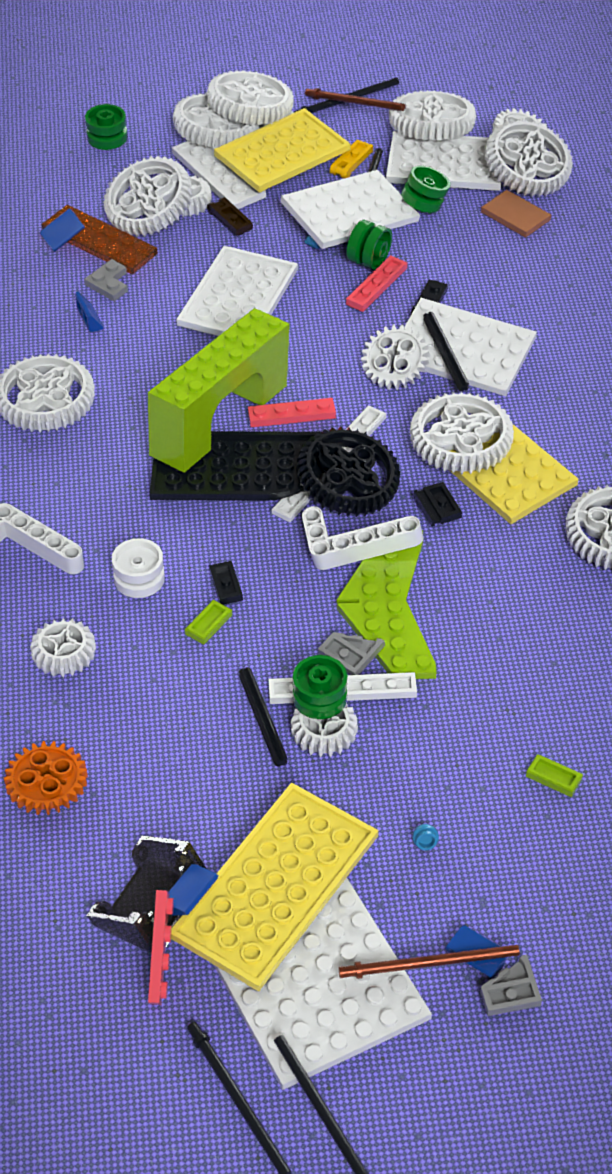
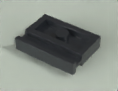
M444 482L423 487L421 491L414 490L413 497L431 527H434L439 522L443 524L462 518V511Z

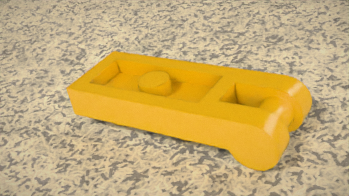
M357 139L350 146L349 151L343 153L332 163L329 170L330 174L341 175V178L344 179L349 178L351 173L373 152V145Z

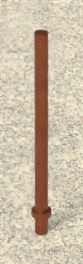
M319 88L305 90L306 96L317 100L323 98L404 111L406 108L404 103L321 91Z
M518 945L367 964L354 962V965L338 967L340 978L356 976V979H361L363 975L519 956L520 951Z

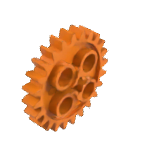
M43 741L41 747H37L33 743L32 750L29 751L24 747L23 755L15 753L16 761L8 762L9 768L5 769L6 777L4 778L7 795H10L11 802H17L19 809L25 806L27 813L33 808L36 809L37 815L41 813L42 809L46 810L47 815H50L53 808L59 813L60 806L62 805L70 808V800L78 802L77 794L83 795V787L87 786L86 778H88L85 761L81 760L80 753L75 754L73 747L66 750L65 743L61 744L59 748L56 747L55 741L50 746H47L46 742Z

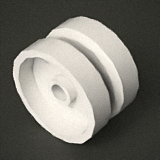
M140 538L124 541L115 548L112 553V568L114 571V584L118 591L132 598H145L161 589L164 584L165 573L163 552L157 544Z

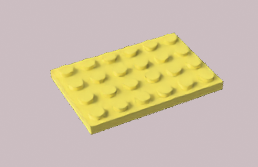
M304 108L280 119L278 122L275 121L273 124L266 125L214 149V156L260 193L349 151L351 144Z
M513 425L514 435L511 449L506 458L502 459L501 463L497 462L495 467L490 466L488 470L482 468L480 473L476 470L472 471L471 474L468 471H464L463 474L460 471L452 473L510 524L515 523L578 485V478L515 425ZM499 432L494 433L488 442L482 443L483 450L498 441L500 438Z

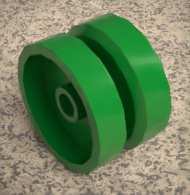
M102 104L94 106L86 112L87 140L92 147L101 150H111L121 147L126 143L128 138L126 114L121 107L112 104Z
M423 165L414 166L410 171L408 181L405 183L401 195L403 200L411 207L422 212L435 213L440 210L451 183L443 173L434 168Z
M365 219L360 220L354 227L348 241V260L359 265L363 263L365 267L376 270L386 260L392 243L391 229L381 225L376 226L375 223Z
M325 655L309 656L298 663L294 668L292 676L293 701L298 711L309 718L320 720L332 718L339 714L347 702L348 675L344 665L339 660Z

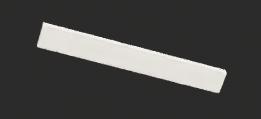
M368 405L349 427L351 431L358 429L360 433L367 432V435L370 436L386 419V413ZM342 447L348 452L353 450V448ZM303 491L296 495L282 498L273 507L272 514L291 522L312 498H308V492Z

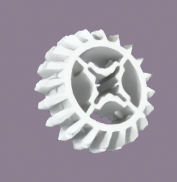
M196 175L193 177L189 176L192 183L193 197H191V203L188 204V209L184 210L182 217L187 215L191 217L193 214L198 215L199 212L203 213L207 209V204L211 203V189L207 181H203V178H197ZM174 197L165 202L166 207L171 203Z
M63 618L61 622H56L53 619L51 625L45 623L44 629L38 628L37 634L33 635L30 649L32 660H34L38 669H42L45 674L51 672L53 677L61 674L64 678L67 673L73 676L74 671L82 672L83 666L89 667L90 661L94 660L96 643L93 633H91L88 626L84 627L82 621L75 623L74 619H71L69 622H66Z
M347 702L343 710L332 718L313 719L295 709L291 719V734L296 745H300L302 751L309 749L310 755L317 752L320 758L323 753H328L331 757L333 752L341 754L342 748L349 749L350 743H354L356 733L358 732L357 717L354 714L353 707H348Z

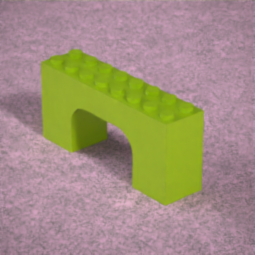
M253 308L148 392L149 456L185 473L211 451L212 418L217 406L228 394L232 392L258 405H265L287 386L290 323Z

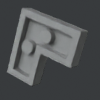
M111 259L84 279L85 286L115 302L128 292L127 285L118 280L127 274V268Z

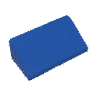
M69 208L42 229L40 234L55 252L82 231L85 226Z
M79 291L76 292V306L88 330L95 332L104 329L93 305Z
M196 864L190 865L168 892L169 898L174 899L172 916L188 915L218 879V874Z
M463 925L447 944L445 950L449 953L501 946ZM507 957L466 963L485 975L492 977L503 968Z

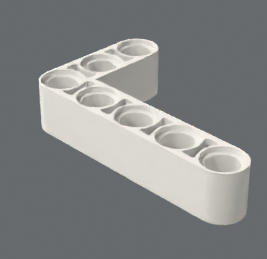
M7 503L0 504V542L8 537L69 574H77L84 569L82 548L78 544Z
M308 507L302 513L314 566L319 570H327L415 547L423 541L420 521L414 516H407L329 537L323 513L319 507Z

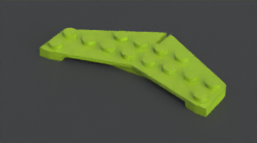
M423 541L415 547L363 560L337 598L338 612L358 636H363L365 640L377 641V638L384 640L385 646L375 658L388 674L415 672L416 679H436V663L406 601L419 554L423 547Z

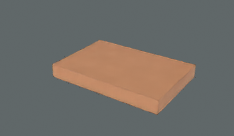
M505 190L481 207L483 214L525 238L551 220V214L508 190Z

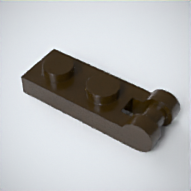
M223 197L216 203L211 202L207 204L208 212L211 215L214 214L236 236L253 229V223L227 198Z

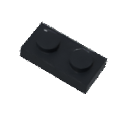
M232 561L209 565V572L219 603L224 605L243 601V594Z

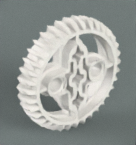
M244 70L224 72L215 76L207 89V100L210 108L217 112L218 115H223V118H228L230 121L234 120L236 123H243V125L250 124L251 126L255 124L258 126L262 124L265 126L266 124H273V122H278L280 119L290 115L293 109L294 99L292 91L287 87V84L277 80L276 77L272 78L271 75H264V73L260 74Z
M420 90V92L414 91L406 95L403 94L401 97L393 100V102L404 103L406 105L405 110H389V120L394 130L398 131V133H403L404 136L408 135L409 138L414 137L416 140L422 139L423 141H445L446 139H457L459 136L463 137L464 134L466 135L472 131L476 121L475 107H473L469 100L461 98L460 95L456 96L454 93L449 94V92H437L435 90Z
M207 93L193 94L183 98L175 106L173 112V126H175L177 133L181 134V137L186 138L187 141L191 140L192 143H197L199 146L204 145L205 147L218 148L260 129V125H243V123H236L234 120L230 121L228 118H223V115H218L217 112L210 108Z
M519 119L516 122L513 120L509 123L505 122L503 125L495 128L486 143L484 154L489 172H493V177H498V182H503L504 187H510V191L516 190L517 194L522 192L524 196L530 194L531 197L535 194L538 197L542 194L544 196L553 194L565 185L572 172L573 162L568 145L564 144V139H559V134H554L553 130H548L547 126L543 127L540 123L534 124V121L529 123L526 119L523 122ZM511 137H524V138H523V140L521 141V140H518V139H515V138H511ZM507 165L513 166L514 171L511 170ZM536 175H537V176H540V177H543V178H548V177H550L551 175H555L554 177L549 178V179H543V180L534 179V177H535Z
M151 156L148 160L145 158L140 162L136 160L135 164L132 165L130 163L128 168L123 167L122 172H117L118 176L112 177L113 182L108 183L109 188L105 189V201L103 202L107 218L116 229L124 234L128 233L130 236L134 234L138 237L142 234L145 237L147 233L153 235L155 231L160 233V230L163 228L167 230V226L173 225V221H179V216L184 215V210H187L188 204L191 203L190 199L193 197L192 183L187 171L177 161H173L172 158H160L159 156L154 159ZM152 174H159V175H157V176H155V177H153V178H151V177L149 176V175H152ZM130 186L131 190L124 193L125 190ZM174 197L171 203L166 207L165 202ZM143 214H145V216L147 217L142 219H135Z
M48 353L47 356L40 354L38 357L32 355L29 359L24 357L23 361L16 360L15 365L10 364L9 369H4V373L0 374V415L10 425L14 424L16 428L22 427L23 431L30 429L31 432L39 430L41 433L42 430L49 432L50 429L58 431L59 427L66 429L67 424L73 425L74 420L80 421L81 416H86V412L90 411V407L93 405L95 386L89 370H86L84 365H80L79 361L74 362L73 358L67 359L65 355L59 357L58 354L50 356ZM75 380L82 387V390L78 397L72 401L69 392ZM17 384L20 392L16 404L13 405L7 396Z
M461 391L460 394L452 392L451 395H447L444 393L442 397L436 395L435 400L429 398L427 403L423 402L422 407H418L411 421L410 440L417 455L422 457V461H428L429 465L435 464L436 469L442 467L444 472L452 470V473L460 471L463 474L464 471H468L471 474L474 470L480 473L482 468L488 470L490 466L495 467L497 462L501 463L502 459L506 458L513 443L514 430L510 415L506 413V409H501L500 404L495 405L494 400L488 401L487 396L481 398L479 394L474 396L471 393L463 394ZM441 415V422L433 424L429 432L424 433L423 429L427 423ZM499 432L500 438L498 441L483 450L482 443L488 442L494 433Z
M607 484L603 489L598 486L596 490L590 489L588 493L583 492L581 497H577L576 501L569 508L565 522L567 541H570V547L574 548L575 553H580L581 559L587 558L588 564L594 562L596 568L601 565L604 566V570L612 568V509L602 507L612 505V487H609ZM580 526L585 527V531L589 536L600 539V546L591 541L583 533Z

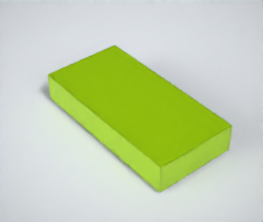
M212 600L185 628V635L205 645L232 616V609Z
M539 754L536 755L526 771L527 778L571 798L583 779V774Z

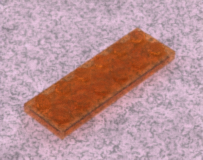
M68 204L42 223V229H44L70 208L85 228L67 243L106 262L113 259L127 268V272L132 275L158 254L157 247Z

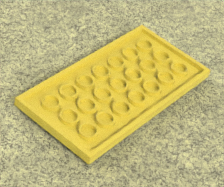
M291 783L217 872L218 879L188 915H182L172 927L171 939L259 992L377 839L379 830Z

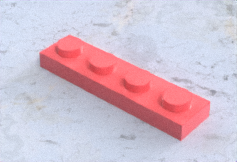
M390 255L346 298V305L364 312L407 269V262Z
M333 398L248 406L250 427L252 428L336 419V410Z
M156 890L148 1003L150 1005H162V998L167 999L168 982H164L163 978L164 970H169L170 954L165 953L166 942H171L172 926H167L168 915H173L174 899L169 898V893L165 890Z

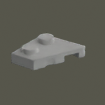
M333 632L318 648L320 655L331 656L339 660L350 675H359L384 648L385 642L377 638V641L363 639V636H347L343 633Z
M527 954L522 955L519 958V962L509 969L506 967L495 979H490L480 989L487 1016L538 1007L542 1004L541 995Z

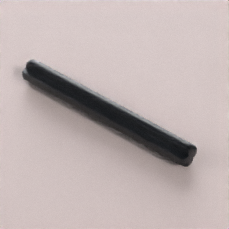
M433 312L425 313L423 320L457 389L460 392L467 391L469 389V382Z
M249 667L240 669L239 678L274 765L277 767L286 765L287 755L253 672Z

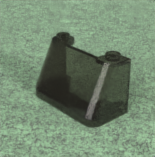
M142 835L132 850V859L138 869L113 906L106 901H97L86 916L95 927L147 952H152L156 890L169 892L192 864L203 868L206 867L189 841ZM168 915L167 926L173 927L182 915Z

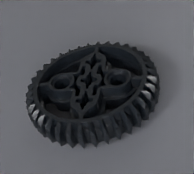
M340 426L338 430L332 427L329 431L324 429L322 433L317 432L315 436H311L304 443L297 458V478L299 479V485L303 486V492H308V498H314V504L321 503L322 509L328 507L330 512L335 510L338 512V515L346 513L347 517L350 514H354L357 517L361 513L365 517L368 512L373 515L376 510L380 511L393 500L400 484L399 464H397V458L393 457V451H388V445H382V439L375 440L374 435L370 437L367 435V432L360 433L358 429L351 431L350 427H348L347 430H343ZM342 447L353 448V450L348 452ZM314 455L318 457L320 469L325 472L321 482L316 478L311 469L310 463ZM375 461L380 465L385 474L386 483L384 488L379 486L378 476L371 470L375 465ZM346 491H349L356 497L345 496L343 494Z

